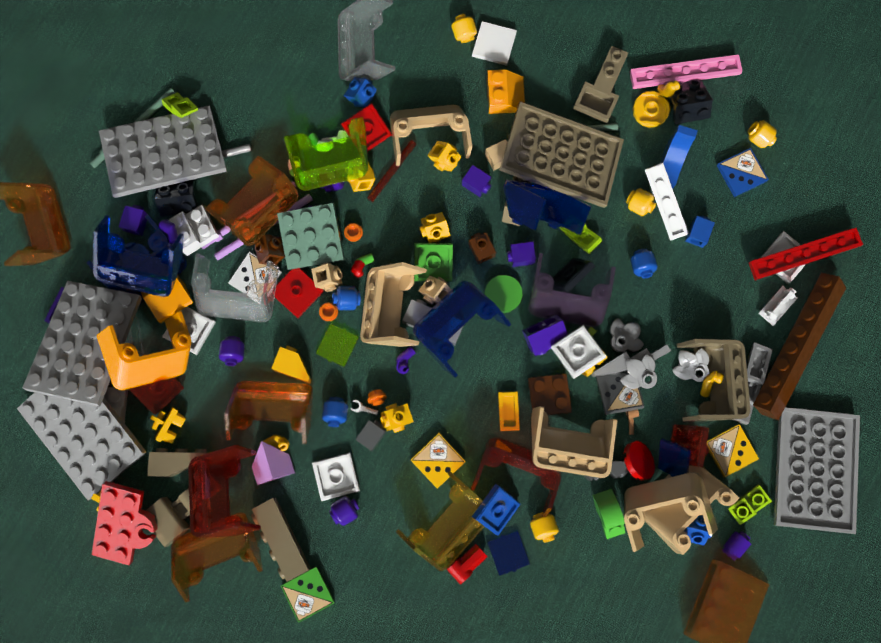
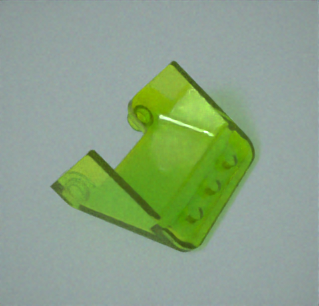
M363 117L351 119L349 137L313 146L311 145L310 138L304 133L284 136L295 182L299 189L307 191L361 178L367 174L366 130Z

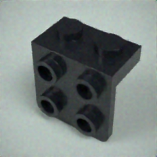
M693 79L689 82L679 83L680 89L675 91L674 95L670 97L674 105L672 119L674 124L711 118L713 99L703 82Z
M195 179L156 188L154 199L160 216L175 215L182 211L189 213L198 207L194 195Z

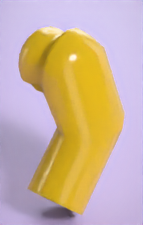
M676 80L670 81L666 85H659L657 91L668 98L680 89V84Z
M718 371L711 372L703 380L700 395L709 397L712 385L715 382L720 384L724 379V375L718 373Z
M273 435L263 440V442L281 451H285L289 447V441L279 435Z

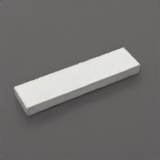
M660 163L645 169L670 241L689 234L664 164Z

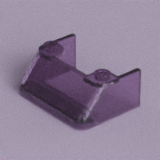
M539 253L529 299V312L534 316L550 318L557 314L564 322L591 327L599 326L604 321L609 305L616 267L612 266L607 272L605 284H598L592 289L591 297L553 290V278L549 274L540 272L543 254Z

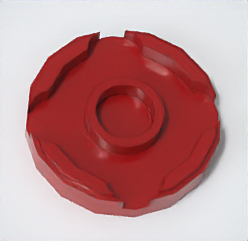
M640 441L627 444L624 449V453H626L624 461L630 474L641 481L651 478L655 471V464L650 450Z

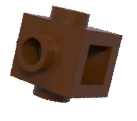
M267 234L263 235L255 243L259 264L275 266L285 257L281 237Z

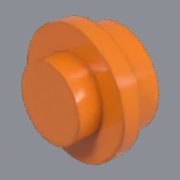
M357 223L348 224L344 229L345 238L351 242L360 240L363 235L361 226Z
M327 302L320 307L319 315L325 321H333L338 316V309L335 304Z
M378 389L368 394L369 398L367 401L369 404H373V406H378L384 403L387 396L383 393V390Z

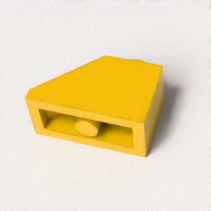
M286 346V348L280 347L271 369L310 384L312 380L302 357L296 353L297 349Z

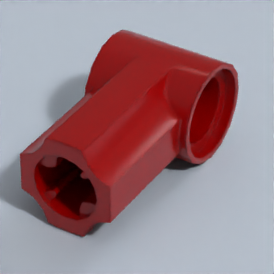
M475 544L461 558L456 559L447 568V571L461 585L488 556Z

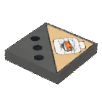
M628 372L597 377L596 381L605 415L644 408L640 388L630 389L620 381L623 376L629 374Z

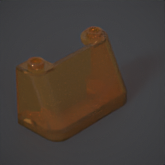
M257 156L249 165L248 170L252 179L227 204L221 199H216L205 208L211 216L246 246L254 245L278 221L277 213L287 212L299 197L297 189L285 173L260 156Z

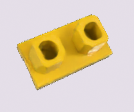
M174 407L171 408L165 420H162L166 414L163 411H160L157 417L151 415L150 419L154 421L152 429L157 430L158 426L162 425L155 436V440L172 444L177 434L168 430L171 423L182 427L186 418Z

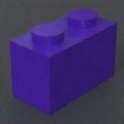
M557 314L522 330L528 348L534 356L547 353L552 345L568 335L563 320Z

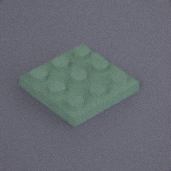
M334 203L277 213L288 270L345 260Z

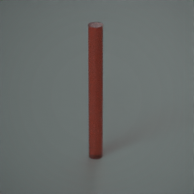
M410 140L401 152L400 166L417 145L413 140ZM396 161L367 197L369 201L374 202L400 166H396Z

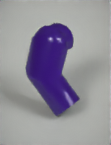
M411 346L396 358V369L401 374H406L409 371L408 360L416 354Z

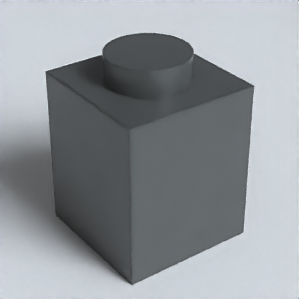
M369 420L355 440L373 452L386 432L383 430L384 427L376 420L372 423Z

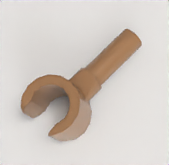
M638 410L626 411L629 422V435H634L633 418L639 417Z

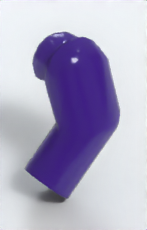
M168 220L160 221L159 229L168 234L169 242H179L175 224Z

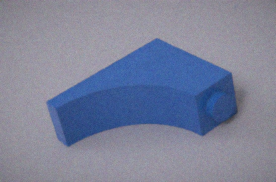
M682 125L677 127L666 144L661 160L672 189L676 186L684 160L698 130Z

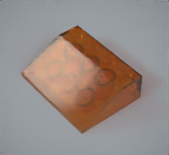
M712 559L684 635L700 643H748L769 584L726 563Z

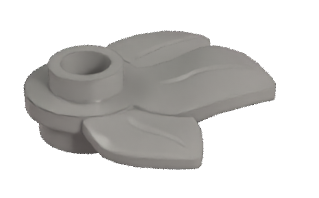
M619 318L614 320L610 327L612 349L616 352H625L626 350L632 352L639 351L644 345L638 339L641 332L640 325L633 322L624 325Z
M700 348L696 354L685 350L679 351L678 359L680 365L672 369L673 373L683 380L693 379L697 382H703L710 374L707 366L710 360L708 353L703 348ZM701 370L703 375H697L696 371Z
M645 354L641 361L638 359H626V368L629 374L620 379L623 385L630 389L639 387L650 389L655 386L657 375L654 372L655 361L651 356ZM650 376L651 380L646 383L645 378Z

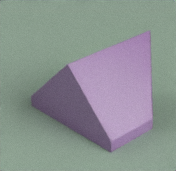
M261 441L252 464L257 485L295 473L290 454Z

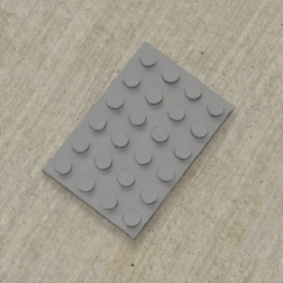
M210 105L200 107L198 111L183 118L170 114L99 130L114 198L227 172Z
M67 281L22 388L30 392L100 407L111 379L96 335L108 326L113 325L119 344L125 343L141 303V296Z
M34 392L17 408L88 501L91 500L94 493L100 492L105 481L113 482L146 453L145 449L105 398H103L99 407Z
M785 407L778 424L774 526L856 534L860 415Z

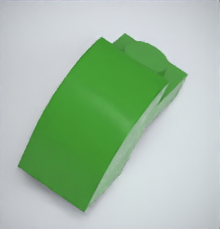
M612 489L594 494L595 508L601 519L606 539L625 534L624 517Z

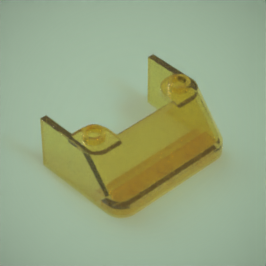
M449 472L448 475L456 482L449 493V498L453 503L430 529L426 531L423 528H418L409 537L399 529L396 531L417 554L439 571L446 570L485 527L472 517L483 501L452 472Z

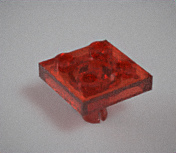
M170 378L130 388L129 390L156 415L184 387L175 378Z
M674 424L668 463L703 468L704 458L709 452L707 445L709 428Z

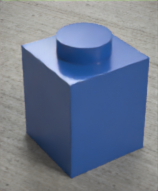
M696 216L690 225L689 234H687L685 241L703 248L709 241L715 222L710 221L705 216Z

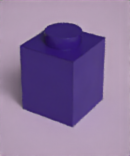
M472 165L462 179V186L481 197L483 193L487 194L492 186L490 184L491 176Z
M125 206L118 227L124 232L143 236L149 215L140 206Z
M533 242L510 245V251H507L508 262L512 263V267L535 264L536 256Z

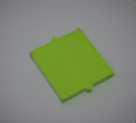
M330 324L316 354L328 359L330 363L334 362L345 367L359 337L347 332L345 328L341 329Z

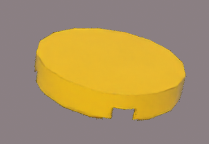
M655 91L642 93L633 105V116L636 121L648 128L662 125L670 113L668 100L662 94Z

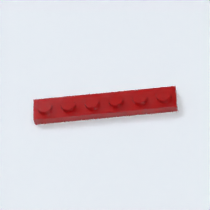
M856 227L750 261L748 264L754 280H758L860 247L863 243Z

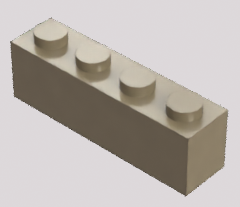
M272 498L253 508L252 519L256 525L259 524L262 530L260 532L261 538L264 543L268 542L271 548L269 554L272 560L277 561L280 567L278 568L280 577L288 582L310 570V565L277 498Z

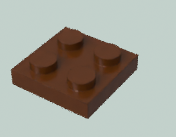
M567 374L528 378L532 410L541 406L544 407L547 415L572 412Z

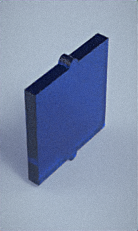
M662 438L660 440L658 469L670 474L671 477L689 473L691 451L679 446L678 443H672Z
M518 531L505 536L502 534L500 538L487 542L499 576L511 571L516 572L517 569L530 565Z

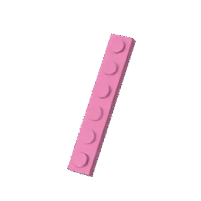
M739 55L635 68L630 70L632 88L637 89L659 86L661 84L666 85L668 82L675 80L682 83L693 79L704 80L740 75L742 73V66Z

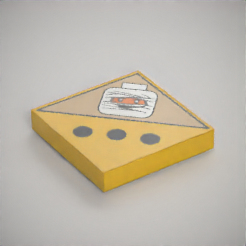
M740 424L704 442L723 477H727L759 459Z
M439 433L411 459L415 466L437 489L466 462Z

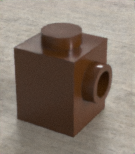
M486 232L471 236L469 247L478 265L495 257L496 251Z

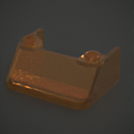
M0 182V199L5 200L6 206L11 212L23 214L32 245L15 252L4 262V266L35 265L66 254L71 246L54 189L47 184Z
M241 381L237 383L224 413L226 440H231L234 429H247L252 425L253 420L291 422V428L296 432L302 433V444H306L311 426L312 387L308 384L256 381Z
M242 512L236 513L182 535L173 541L171 545V580L185 603L189 601V587L200 583L205 569L240 555L243 562L253 561L258 572L263 571L260 549L246 514Z

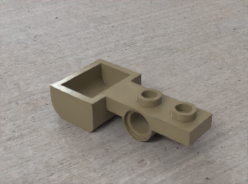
M611 46L595 84L584 83L574 105V110L608 123L619 98V95L611 93L628 52Z
M208 473L194 486L185 490L175 502L172 503L168 497H162L146 510L156 516L154 519L158 529L153 533L164 548L168 547L191 528L185 519L223 489L212 473Z

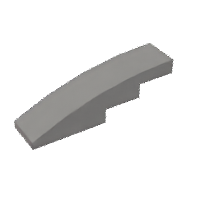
M753 343L746 360L750 414L746 418L732 420L745 425L749 424L753 404L760 392L761 385L764 384L773 349Z
M665 345L653 354H650L646 348L631 358L625 352L594 371L591 376L601 377L627 372L626 359H638L641 361L643 356L648 354L656 360L671 350L668 345Z

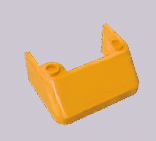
M182 311L177 312L165 321L173 349L139 356L133 344H119L113 325L108 326L96 335L111 382L116 389L126 390L178 377L185 373L190 354L191 337Z

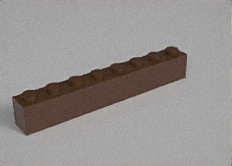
M821 272L753 404L761 415L775 420H779L846 290V286L839 276Z

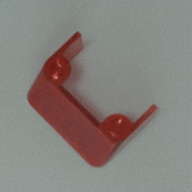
M491 438L486 444L470 490H475L484 464L490 467H498L504 462L540 476L542 485L550 489L542 513V517L546 518L552 510L561 482V471L539 468L533 463L532 450L500 438Z
M233 445L194 457L190 461L188 467L190 530L193 536L201 538L227 537L261 530V525L243 522V519L237 515L230 516L228 478L234 477L239 473L241 467L240 459L256 455L255 450Z

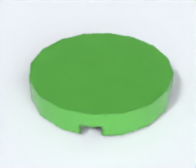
M498 275L492 278L485 289L487 304L491 309L499 313H509L516 309L523 296L522 287L519 282L508 275Z

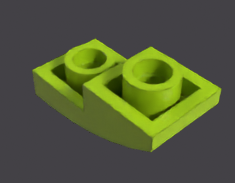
M758 484L728 507V510L741 525L755 516L756 512L771 503L772 500Z

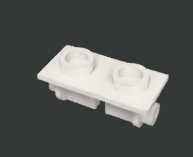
M782 286L758 314L774 326L796 301V291L793 288L786 289Z

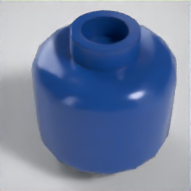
M647 249L635 251L630 259L633 273L636 276L649 278L657 270L658 266L655 255Z
M338 286L336 292L332 293V303L336 304L338 310H355L357 306H360L361 294L355 286Z
M330 397L329 400L324 402L322 419L328 423V426L339 427L340 424L347 421L348 405L344 402V399Z

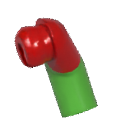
M372 253L355 260L351 272L354 273L356 278L363 276L362 269L365 265L375 262Z

